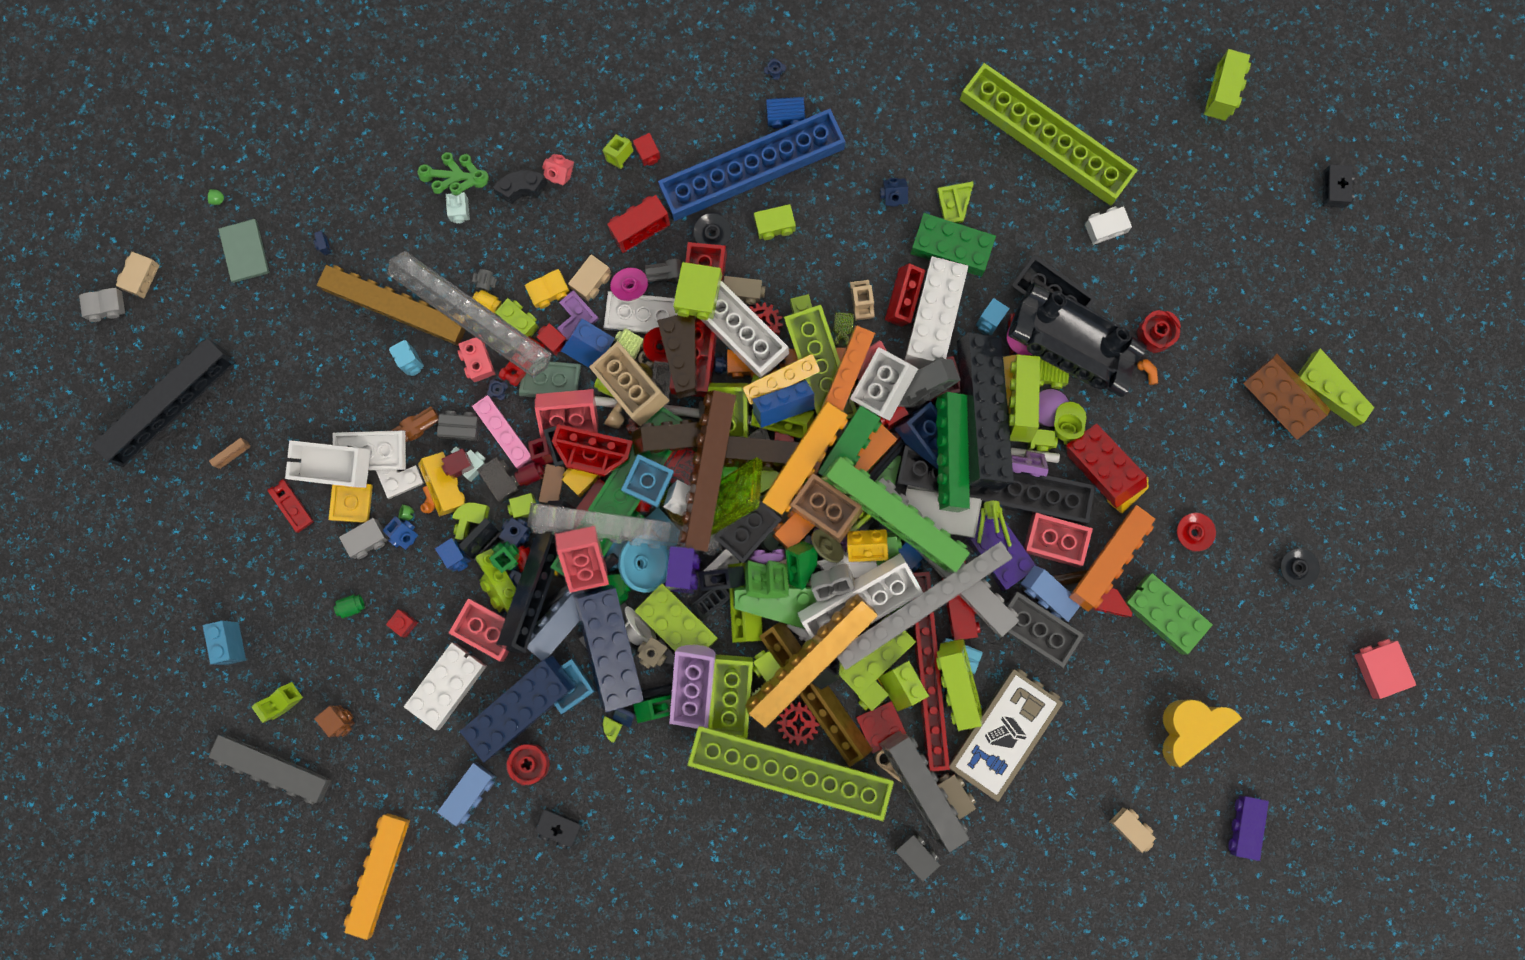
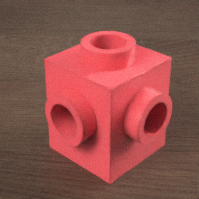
M553 154L544 161L543 170L545 178L553 183L564 185L571 178L574 162L562 155Z

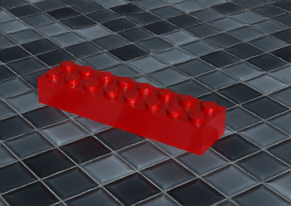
M688 242L685 263L721 268V281L724 282L727 257L726 246ZM698 318L697 394L691 396L705 397L708 394V386L712 380L717 335ZM671 375L669 389L671 394H676Z

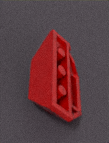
M557 424L552 443L566 468L600 476H606L626 462L633 441L560 424Z

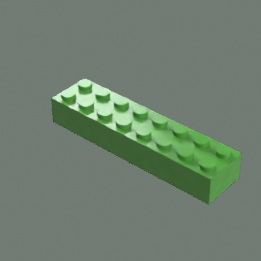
M839 457L834 459L821 477L822 480L861 505L863 511L946 572L958 571L970 554L966 550L967 546L958 540L956 542L950 538L951 534L942 528L940 530L933 526L935 523L926 516L924 518L917 514L919 511L912 505L906 506L901 502L903 499L899 495L887 492L885 490L887 487L884 484L871 480L869 478L870 474L865 470L856 469L853 466L854 462L849 458Z

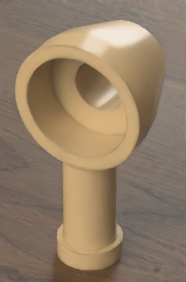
M618 402L604 422L605 425L617 429L620 428L625 420L620 413L623 407Z

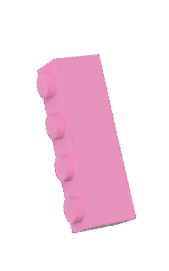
M488 395L472 406L517 469L533 462L527 447Z

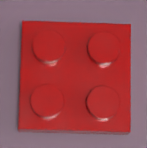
M892 701L856 717L865 739L873 749L871 751L872 754L882 750L879 743L897 731L906 734Z

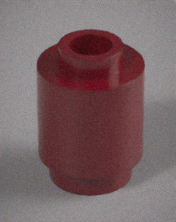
M532 462L519 468L515 472V477L520 486H527L543 479L545 470L541 463Z

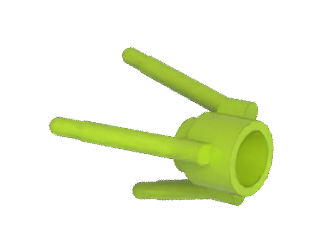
M985 502L984 508L980 509L981 519L977 543H981L985 516H987V519H994L996 533L1000 532L998 518L1000 519L1007 545L1011 547L1000 502Z

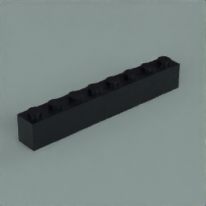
M563 500L548 501L500 632L496 645L509 652L526 653L555 571L550 568L558 556L555 534L569 531L576 512L575 507Z

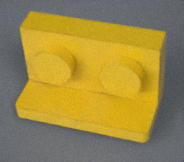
M887 530L849 531L847 533L849 562L888 560Z

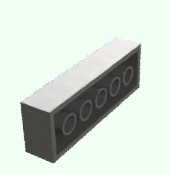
M897 731L880 742L879 745L937 843L950 853L968 841L969 838L966 834L968 829L962 821L959 822L957 819L958 812L952 804L949 805L947 802L948 795L944 789L938 787L936 783L938 778L932 770H928L926 766L928 762L922 753H918L916 749L918 745L914 738Z

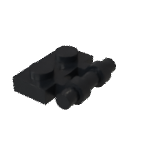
M485 518L461 542L459 547L477 563L475 557L491 549L494 545L496 546L499 543L498 540L500 539L499 535L501 532Z

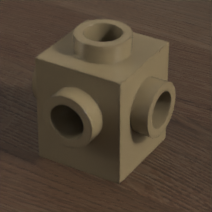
M650 637L648 642L643 641L637 650L640 652L638 655L641 658L640 663L647 668H650V666L654 668L657 665L661 666L666 659L664 654L668 647L655 638ZM651 650L655 652L654 657L649 656Z

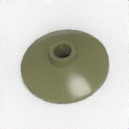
M820 529L812 533L811 540L813 546L820 556L833 563H838L843 559L844 550L841 543Z

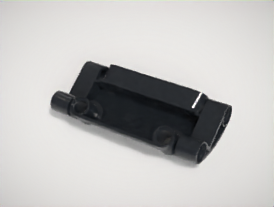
M1032 283L1027 289L1015 312L1008 332L1009 337L1027 346V350L1031 354L1039 356L1040 359L1096 389H1107L1120 397L1125 396L1131 385L1134 363L1144 355L1147 348L1145 343L1132 337L1125 327H1121L1059 291L1049 293V290L1036 283Z

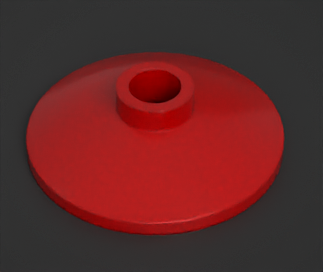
M655 327L645 335L643 351L650 361L664 365L668 364L660 329ZM657 344L662 345V350L657 349Z
M1191 513L1180 520L1177 526V537L1180 543L1188 550L1203 551L1209 548L1215 540V525L1206 515ZM1193 529L1197 531V536L1192 535L1191 531Z

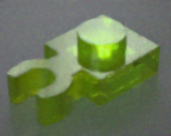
M835 312L833 332L839 333L835 338V345L838 346L839 339H844L846 341L845 346H847L849 342L847 334H852L854 314Z

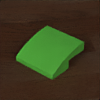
M748 560L745 564L746 596L766 599L788 597L787 564L769 560L765 565Z

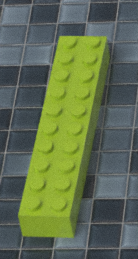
M985 63L962 91L960 101L1110 206H1112L1137 172L1136 168Z
M703 726L698 727L688 766L880 821H884L894 783L893 780Z

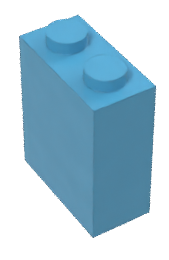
M218 621L203 625L210 664L229 665L246 661L238 622Z

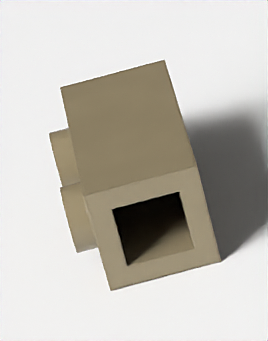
M724 276V284L741 301H745V304L756 305V303H760L761 297L764 298L765 286H762V280Z
M946 773L938 778L939 782L937 785L939 788L942 787L948 795L946 800L958 812L956 817L959 820L976 809L973 805L976 801L970 792L966 794L963 789L965 784L959 775L956 777L954 774L949 775Z

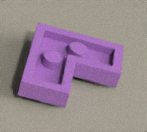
M574 290L559 302L571 316L557 328L566 339L569 338L580 318H583L592 325L599 320Z
M1025 451L1024 457L1012 455L1013 472H1027L1036 477L1041 475L1047 476L1049 469L1045 454Z

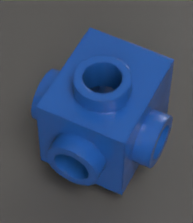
M397 516L383 529L390 538L388 541L395 547L400 545L405 550L414 543L415 538L418 536L413 530L415 528L413 524L408 520L403 522Z

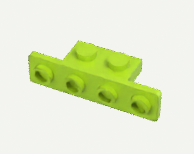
M489 549L475 557L484 573L480 579V585L483 591L489 595L491 605L499 613L504 610L508 613L516 588L506 571L501 573L499 569L492 565L489 557L493 551Z

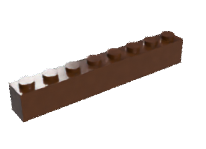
M713 390L708 391V394L704 397L703 405L705 410L700 418V425L702 427L696 439V444L698 445L697 453L695 452L693 456V464L695 465L689 477L691 487L690 492H687L686 495L687 508L682 516V523L684 525L678 537L680 547L708 552L736 395Z

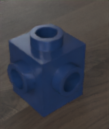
M905 178L883 180V187L880 188V197L884 199L886 206L895 207L900 204H908V185Z
M513 518L510 521L506 520L501 528L503 531L499 538L505 542L509 541L510 544L513 543L519 548L521 543L525 544L530 537V529L526 527L528 523L520 518L517 520Z

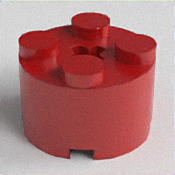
M1156 310L1140 323L1137 330L1138 339L1147 345L1146 349L1152 353L1165 351L1179 339L1180 321L1169 311Z
M525 744L516 747L507 760L509 776L523 785H530L543 779L548 773L550 766L547 752L536 744ZM527 759L528 761H532V765L530 766V768L525 767L524 763L527 762Z

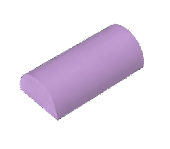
M684 645L676 649L669 724L697 729L699 726L708 728L715 666V652L712 649L701 645Z

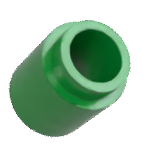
M353 594L336 600V605H334L336 615L342 619L358 614L361 610L365 609V604L360 594Z

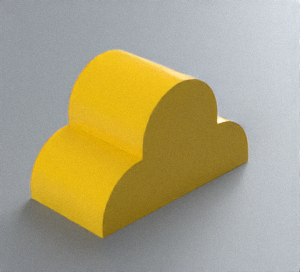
M1177 700L1167 706L1163 714L1164 727L1170 734L1163 744V756L1169 766H1183L1242 718L1236 711L1230 708L1207 707L1204 703L1196 700Z

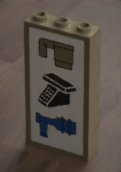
M1019 668L1009 671L982 712V726L970 730L949 762L950 770L997 802H999L1063 704L1059 700V695L1052 691L1048 693L1042 689L1044 685L1037 680L1032 682L1026 678L1027 674Z

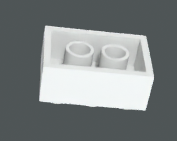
M878 347L850 399L875 414L890 420L918 368Z

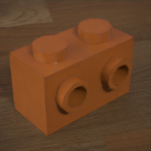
M341 705L329 706L314 718L328 737H339L341 735L344 737L352 730L351 726L355 724L352 720L354 717L347 709L344 710Z

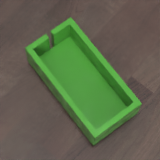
M1153 573L1147 574L1136 586L1137 590L1132 591L1125 599L1132 613L1181 655L1189 654L1213 625Z

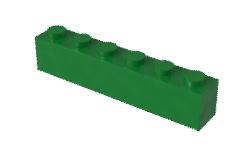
M946 392L938 396L936 401L939 510L962 512L970 509L967 395Z

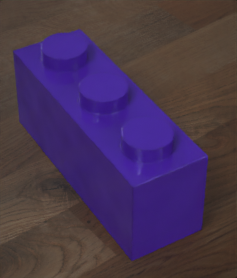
M1239 795V799L1235 802L1236 819H1233L1232 822L1233 838L1229 841L1231 855L1260 861L1269 801Z

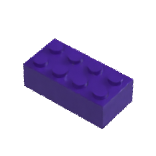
M980 512L975 538L965 537V539L977 556H980L999 542L1003 543L1012 559L992 572L991 576L1001 590L1005 591L1026 577L1036 564L1006 524L1011 547L1007 545L999 518L1000 532L996 533L994 519H987V516H985L981 543H977L981 519Z
M670 546L666 587L671 592L693 594L694 590L698 589L696 570H700L701 559L695 549Z

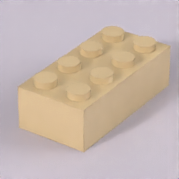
M616 342L589 366L628 415L640 426L670 401L619 342Z

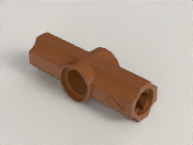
M430 406L416 416H410L402 420L399 426L391 431H405V442L413 441L423 435L426 429L438 423L439 416L434 408Z

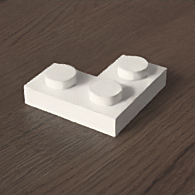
M416 465L402 472L398 470H376L388 499L425 484Z

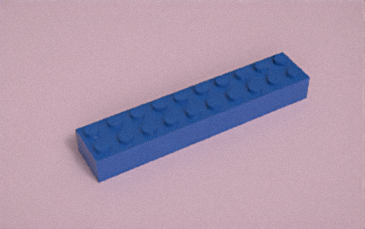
M828 109L658 181L659 189L673 220L676 221L842 151L845 148L846 141L831 109Z

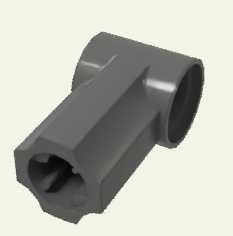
M670 259L665 261V263L645 265L648 282L663 280L669 282L679 281L682 260Z

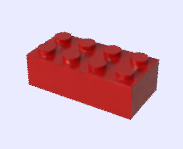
M1098 424L1085 431L1080 438L1066 444L1067 456L1115 508H1118L1147 487V475Z

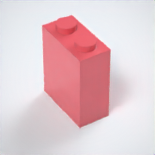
M1385 639L1378 642L1379 646L1374 648L1367 646L1361 648L1360 653L1355 654L1372 699H1382L1416 686L1398 641Z

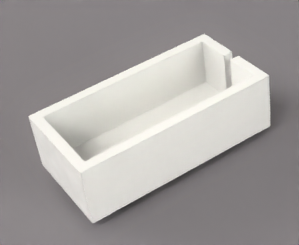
M289 440L288 458L301 459V463L287 462L285 479L366 488L370 449Z
M451 643L405 704L404 708L434 730H440L487 666L476 657L469 655L470 653L457 643Z

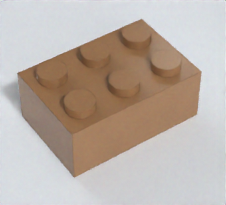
M814 473L790 504L791 509L839 543L842 542L863 512L861 505Z

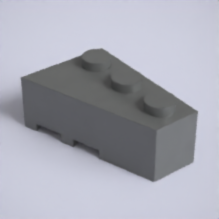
M943 357L937 358L933 363L919 369L898 407L919 408L959 382L961 379L953 360L944 359Z

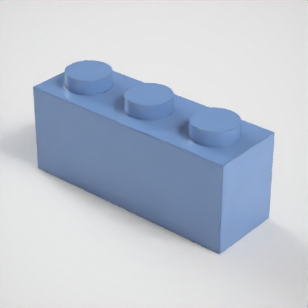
M1034 565L1021 583L1026 588V594L1032 598L1036 597L1039 600L1037 603L1042 608L1049 609L1051 614L1059 619L1069 622L1080 607V605L1069 598L1071 593L1045 569Z
M473 763L437 813L455 826L461 823L464 825L471 816L469 814L470 810L473 807L476 808L481 803L483 792H488L495 782L492 780L495 775L479 763Z

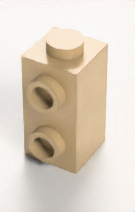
M1122 808L1109 822L1137 851L1147 852L1154 845L1153 841L1156 839L1152 835L1154 831L1146 823L1142 825L1137 820L1139 816L1132 809Z

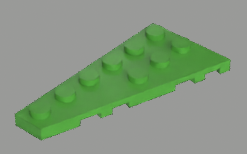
M788 586L789 596L776 599L746 596V587L734 588V609L803 629L805 627L799 618L798 612L814 604L817 600L812 592V586H806L803 590L794 586Z

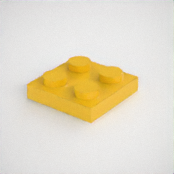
M332 484L329 520L358 523L369 521L373 485L366 484V488Z

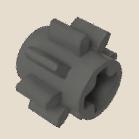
M479 269L478 274L474 273L472 282L476 285L475 289L489 292L490 287L495 288L497 279L492 277L493 272Z

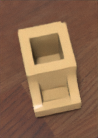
M869 280L850 282L855 321L874 318V298Z

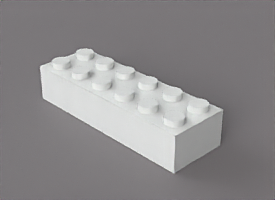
M931 257L905 362L921 369L933 363L937 358L943 357L946 359L968 270L967 265Z
M721 281L714 319L708 318V320L702 321L759 378H762L789 354V347Z
M898 554L853 580L854 589L851 592L835 595L826 601H817L798 612V615L812 639L817 634L818 629L826 625L831 620L833 614L840 611L845 606L847 600L856 594L860 595L876 611L878 616L870 623L872 624L923 594V591L902 555Z

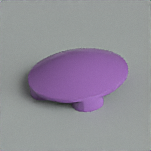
M1047 389L1039 393L1040 425L1054 427L1058 406L1069 402L1062 392Z
M783 549L773 550V553H765V550H755L754 554H751L748 558L749 561L766 565L769 560L775 562L786 559V555Z

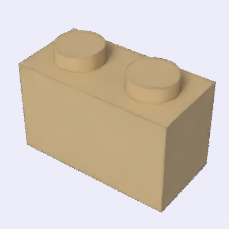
M131 252L125 261L122 273L118 275L116 286L126 292L144 298L160 265L152 259Z
M591 254L568 285L570 289L589 301L591 298L596 297L599 292L598 288L602 283L605 284L610 279V268Z

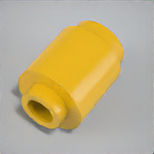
M484 290L477 291L472 298L473 306L488 314L496 315L495 311L502 304L498 297Z

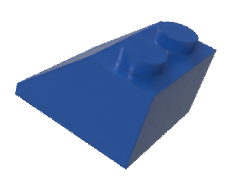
M580 318L561 351L589 368L610 348L615 338Z

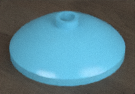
M640 534L629 539L623 546L618 561L619 572L625 584L638 592H652L661 584H664L667 578L669 549L660 538L651 534Z

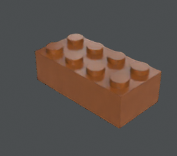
M1278 354L1274 355L1243 383L1296 439H1299L1323 420L1331 410Z

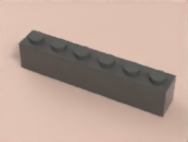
M226 734L218 735L209 755V758L214 759V763L217 765H228L232 767V771L239 774L245 772L250 775V779L259 782L261 780L268 782L267 785L274 789H279V787L285 789V793L290 796L296 797L299 795L304 797L303 801L309 804L322 802L332 780Z

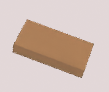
M240 438L209 460L212 466L221 469L249 449L250 444L248 441Z
M546 464L539 502L548 503V501L560 500L565 467H555L554 465Z

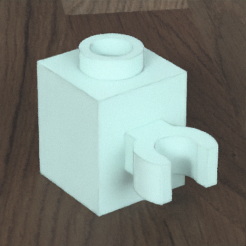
M465 192L459 195L446 194L447 216L450 221L463 223L464 220H470L468 197Z
M455 447V448L451 451V453H454V452H456V451H458V450H460V449L457 448V447ZM469 450L467 454L474 469L463 475L469 481H472L487 465L483 462L485 458L478 451L474 453L472 450Z

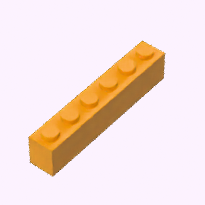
M828 401L825 402L763 497L762 502L780 514L791 509L790 504L793 497L801 491L805 479H809L815 472L813 467L816 462L820 463L825 457L826 453L824 450L828 445L832 446L835 442L837 430H842L846 425L848 419H846L847 414Z
M385 814L379 818L376 825L378 829L377 835L372 838L370 848H372L370 856H367L364 861V874L359 877L357 887H359L357 895H354L351 900V913L347 915L344 926H346L344 933L366 940L372 937L410 820L392 814Z

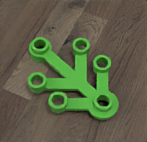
M449 152L444 153L441 158L443 164L447 165L452 171L435 170L428 165H421L417 172L422 182H429L434 177L448 178L443 182L434 181L432 183L433 192L437 194L450 187L452 195H459L462 191L473 185L478 188L484 187L489 179L486 171L476 169L468 154L461 155L459 158L461 166L466 167L470 172L465 173L454 162L453 156ZM461 180H466L465 182H463V183H461V184L457 183V182H459V181H461Z

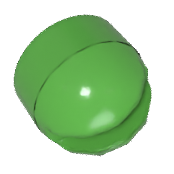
M210 189L208 203L212 205L221 204L224 200L223 194L218 190Z
M402 505L398 518L403 521H409L413 518L410 513L414 514V510L410 506Z

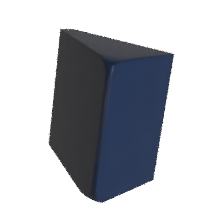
M622 707L615 710L613 720L630 727L636 715Z

